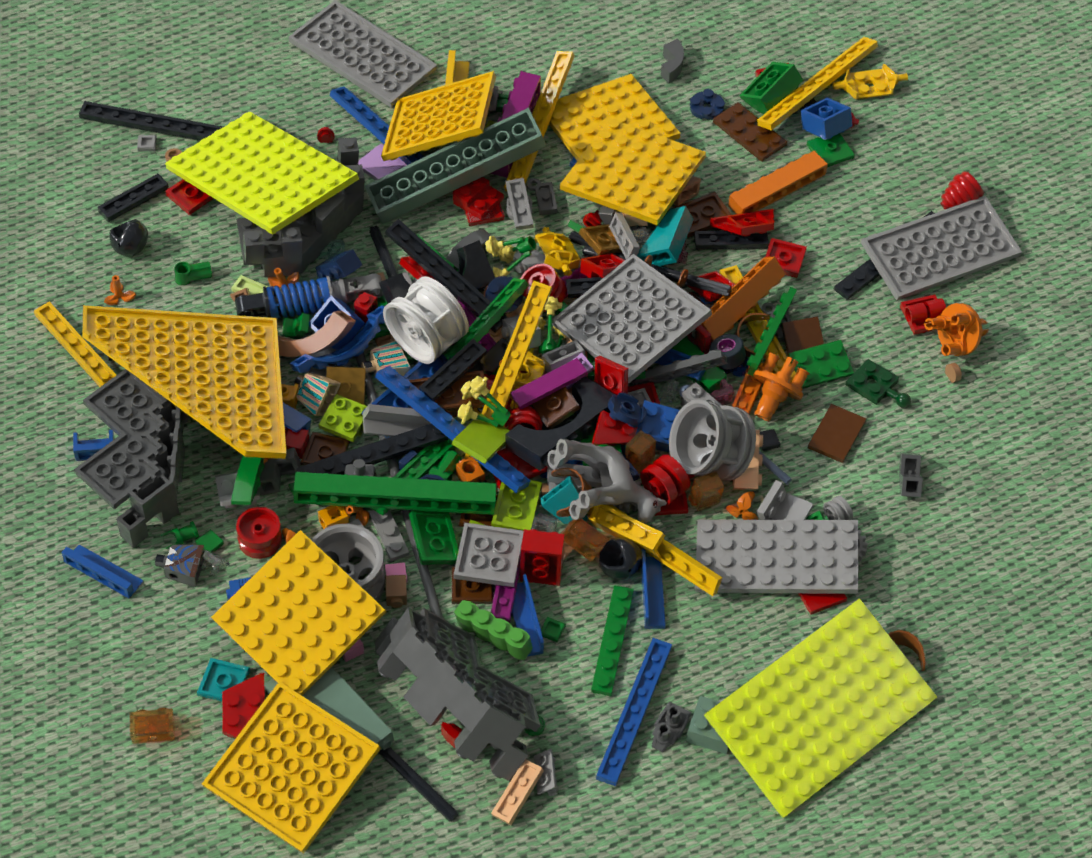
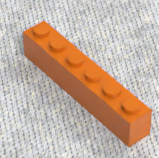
M815 151L804 154L801 158L788 163V165L776 169L773 173L761 177L758 181L748 184L739 191L733 192L729 196L728 206L735 214L759 211L826 175L827 163Z
M775 256L765 257L760 260L732 287V292L729 296H722L710 308L712 315L701 323L711 334L710 342L731 330L738 320L746 316V312L749 309L754 308L761 298L769 294V290L781 282V279L786 274Z

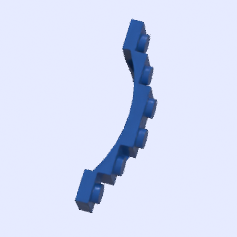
M381 305L367 314L368 320L364 327L342 348L319 357L304 354L290 363L292 370L305 373L311 367L322 370L329 367L330 364L343 366L352 357L361 355L369 347V341L381 331L378 324L385 323L383 317L385 306Z

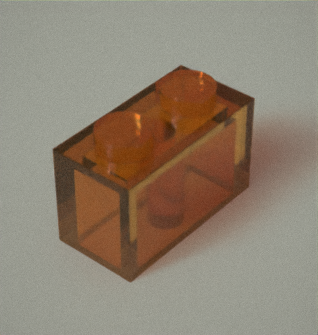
M640 430L626 444L625 457L639 474L654 462L656 440L650 434Z
M717 471L694 479L689 501L692 506H695L697 511L720 503L724 485Z
M573 519L563 532L565 534L564 542L591 562L609 540L583 519Z
M159 708L157 710L130 712V737L132 744L175 740L173 709Z

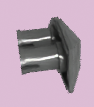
M669 701L654 724L655 729L652 733L654 737L651 747L664 752L670 745H673L678 738H681L692 712Z

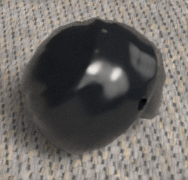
M133 219L110 230V244L116 253L133 257L142 251L147 244L148 230L142 222Z
M612 538L604 544L599 552V565L603 573L615 580L628 579L639 570L642 564L641 549L630 539Z

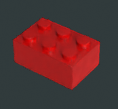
M524 529L520 558L521 582H523V575L526 574L527 580L530 583L560 586L565 534Z

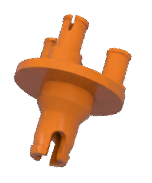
M964 303L951 304L943 310L940 316L927 318L925 322L930 323H924L927 330H938V337L942 344L941 352L944 356H965L972 353L978 347L981 337L989 331V329H982V325H986L988 322L981 319L971 306Z
M770 352L763 366L759 367L753 375L764 384L762 387L763 395L754 415L768 422L771 420L779 404L785 401L788 396L798 400L802 399L804 394L801 387L809 375L808 371L798 368L792 382H790L792 379L791 375L798 364V361L795 359L792 361L793 358L791 357L786 358L781 371H778L777 374L772 373L780 358Z

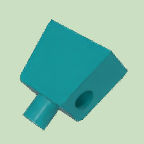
M569 476L541 497V504L562 523L568 524L573 520L571 516L559 517L556 512L569 507L573 500H577L580 490L572 477ZM585 515L584 518L574 521L581 526L588 520V517Z

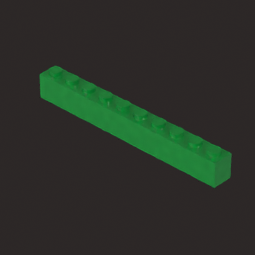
M296 472L294 503L490 515L495 513L496 483Z

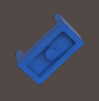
M109 430V438L80 441L78 433H73L75 460H87L115 439L113 430Z

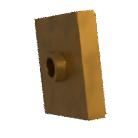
M609 224L580 229L579 234L598 255L622 252Z
M327 367L326 377L341 383L337 394L364 405L366 368Z

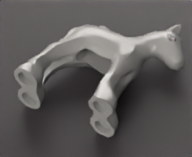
M560 439L558 440L556 450H551L548 453L547 461L552 469L563 466L568 460H581L593 468L601 478L602 487L581 491L579 498L570 503L569 512L574 520L584 518L589 509L597 505H619L631 502L638 506V520L647 524L660 511L661 507L667 504L665 500L657 498L652 492H649L647 489L645 490V488L640 487L633 481L629 470V462L614 447H600L592 443Z

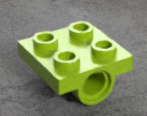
M336 394L318 424L319 429L354 442L357 436L360 437L362 435L361 431L364 432L363 415L361 413L367 406Z

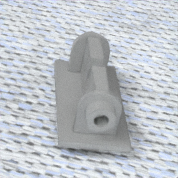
M549 749L534 756L535 764L544 770L537 782V793L540 795L548 792L549 796H555L559 790L555 777L556 759L553 757L552 749Z

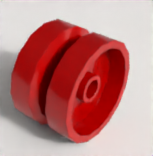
M536 264L527 269L520 278L526 280L529 284L522 294L525 299L528 296L533 280L551 286L552 291L549 297L558 298L560 303H562L566 296L567 288L565 282L558 276L555 269L548 264Z
M669 455L660 456L653 464H650L640 472V479L645 490L647 489L657 498L665 500L667 504L664 506H668L677 496L682 495L690 488L689 476L685 469L676 459Z
M266 507L249 508L239 516L236 523L239 547L245 555L251 558L263 559L272 556L278 551L282 543L281 524L278 515L273 510Z

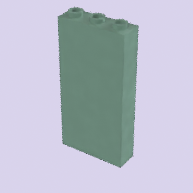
M333 667L303 695V697L378 744L381 749L385 750L392 745L394 737L390 728ZM273 678L264 684L268 695L278 684Z

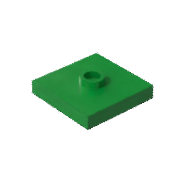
M840 133L826 140L817 137L807 141L806 144L811 152L815 151L827 163V167L855 157V154Z

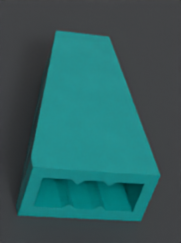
M686 206L673 208L668 211L639 250L637 257L645 262L647 256L651 255L653 257L652 264L658 266L678 261L694 220Z

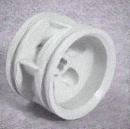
M424 276L419 278L409 287L405 298L396 297L383 309L385 323L396 342L411 357L425 364L435 361L447 348L465 336L469 329L466 314L457 299L446 287L430 277Z

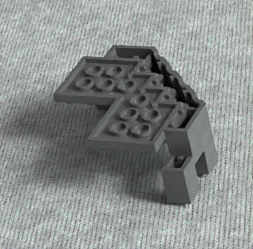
M356 137L338 139L337 159L339 163L358 173L359 180L273 235L246 218H236L243 265L262 264L265 278L276 277L274 273L276 268H280L284 276L291 275L294 272L302 274L311 262L313 263L322 254V251L337 239V235L344 231L352 223V220L363 211L365 177L362 164L358 165L359 148Z
M125 369L83 399L84 405L111 428L118 437L76 467L74 471L81 480L113 509H116L130 498L132 507L116 518L120 536L134 548L149 536L146 523L154 516L165 524L179 513L177 492L178 482L182 483L185 458L183 429L184 424L188 422V418L184 411Z
M408 607L399 620L392 617L374 642L375 651L380 656L377 661L379 673L387 679L391 678L396 681L405 668L408 667L417 679L404 695V699L430 726H435L448 709L465 726L454 741L458 756L474 762L489 743L491 747L497 749L489 760L492 774L497 778H504L509 781L528 757L526 745L516 740L524 728L536 732L541 726L533 695L481 666L475 636L426 608H423L418 613Z

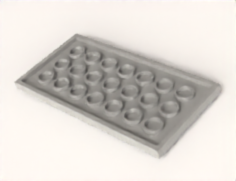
M336 0L289 36L290 43L389 107L394 106L399 98L406 96L437 70V64Z
M986 196L863 238L861 241L863 248L896 301L1016 258L1022 253Z
M698 520L696 560L723 577L717 593L858 594V520ZM695 585V592H705Z

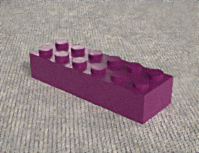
M520 71L519 76L514 79L513 91L510 90L508 94V103L503 106L502 118H498L497 122L527 108L533 114L541 93V76ZM513 163L490 174L508 178Z

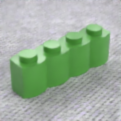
M462 600L454 611L457 623L462 629L475 633L479 639L491 642L496 648L508 651L510 655L517 659L525 660L533 649L530 636L526 631L512 627L506 620L495 618L491 612L479 609L470 601Z

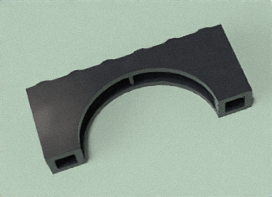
M478 240L457 249L459 257L458 273L477 290L481 289V291H484L489 283L495 279V276L481 242ZM402 273L379 282L387 303H390L396 297L405 298L411 286Z
M586 376L572 385V396L581 408L580 413L573 421L551 430H534L518 424L505 434V448L541 471L546 466H549L547 461L548 453L551 450H556L558 440L567 439L579 442L596 429L600 413L602 411L611 412L608 408V401L613 393Z

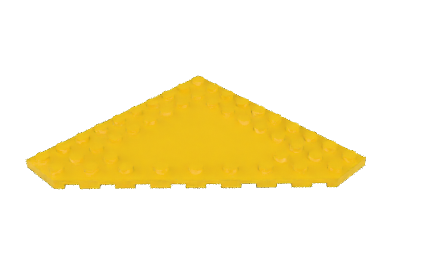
M83 305L82 337L245 457L286 458L277 318Z

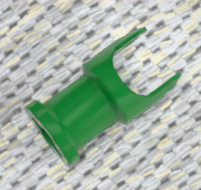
M193 521L187 526L179 529L174 528L161 535V537L169 534L174 535L177 542L173 545H182L184 541L191 538H199L198 530Z

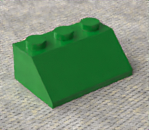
M771 62L739 96L752 108L765 114L795 91L804 80L794 64Z

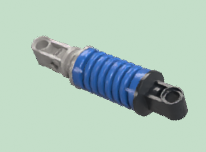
M379 274L349 279L341 278L338 281H331L330 277L326 276L318 278L316 282L313 279L309 283L303 281L302 285L300 282H296L295 286L293 283H289L288 287L282 284L281 290L277 285L274 287L264 286L262 293L237 297L235 299L237 316H267V318H277V320L281 318V315L283 318H287L288 312L290 317L295 316V311L298 316L302 314V310L304 314H309V309L314 314L317 311L316 307L319 311L331 295L342 300L345 304L354 302L363 292L377 298L382 297L384 294L379 285L382 279Z

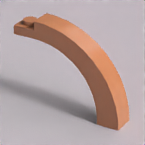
M342 310L335 311L320 330L307 338L289 339L278 335L279 356L298 357L304 354L310 355L324 351L344 338L352 329L356 320Z

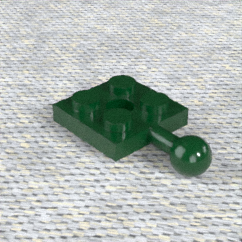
M869 359L859 367L845 384L876 405L886 395L896 400V404L901 408H906L911 404V397L907 393L899 394L892 389L899 382V377ZM874 379L877 381V383L871 384L868 382V380Z

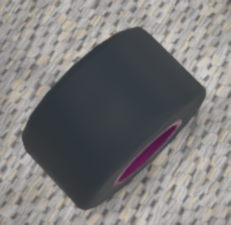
M721 335L713 340L710 345V351L721 350L727 358L728 364L717 366L718 368L724 370L734 369L740 366L746 359L744 343L737 335Z

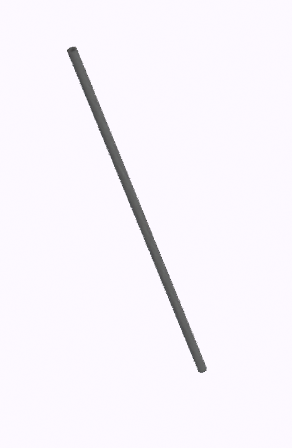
M364 352L359 356H355L358 368H362V362H366ZM366 373L365 391L369 404L377 399V394L371 374ZM379 435L380 440L386 439L384 436ZM396 458L386 460L392 478L399 472ZM401 509L430 610L443 618L428 565L420 564L409 518L411 510Z

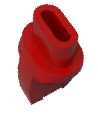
M596 210L595 213L586 214L583 218L584 225L586 227L601 225L600 211Z

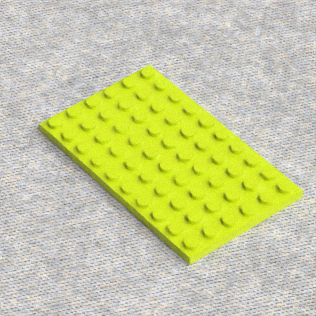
M250 111L165 163L169 171L272 235L359 180L358 173Z
M859 598L705 713L704 716L777 812L784 818L930 704L937 696Z

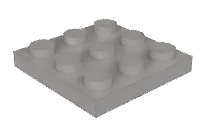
M464 523L454 570V579L514 587L524 531Z

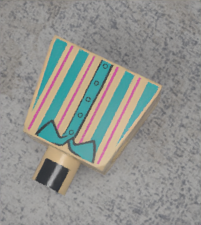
M395 340L370 351L369 361L362 362V368H366V373L374 372L376 376L377 371L391 366L404 376L410 370V365L401 346Z
M307 373L305 376L299 375L294 381V384H299V390L296 395L297 399L315 416H324L341 383L314 373Z

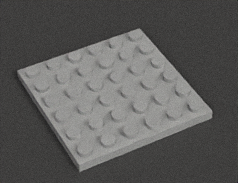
M633 254L555 316L552 325L572 341L577 340L582 348L594 358L600 355L629 368V384L709 318L712 312L711 309Z

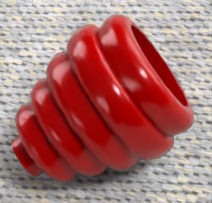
M963 171L961 174H956L953 180L949 182L945 193L941 196L942 202L940 204L946 210L971 200H977L983 197L984 191L969 172Z
M530 405L524 409L515 408L514 406L509 412L511 414L509 419L504 424V428L512 430L518 424L534 430H542L543 428L540 416Z

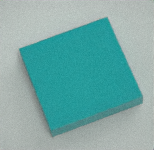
M210 658L198 688L197 696L222 701V691L247 680L250 667Z

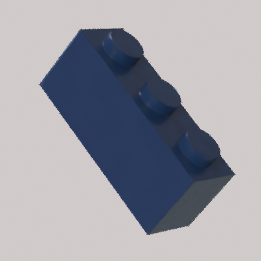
M352 249L329 257L316 266L315 269L318 278L329 276L331 281L348 276L363 264Z

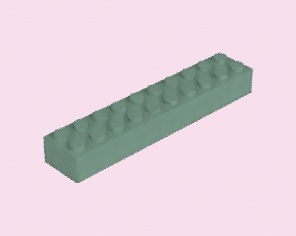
M529 108L485 128L483 133L477 137H468L462 141L455 142L365 185V188L379 219L384 224L546 147V143Z

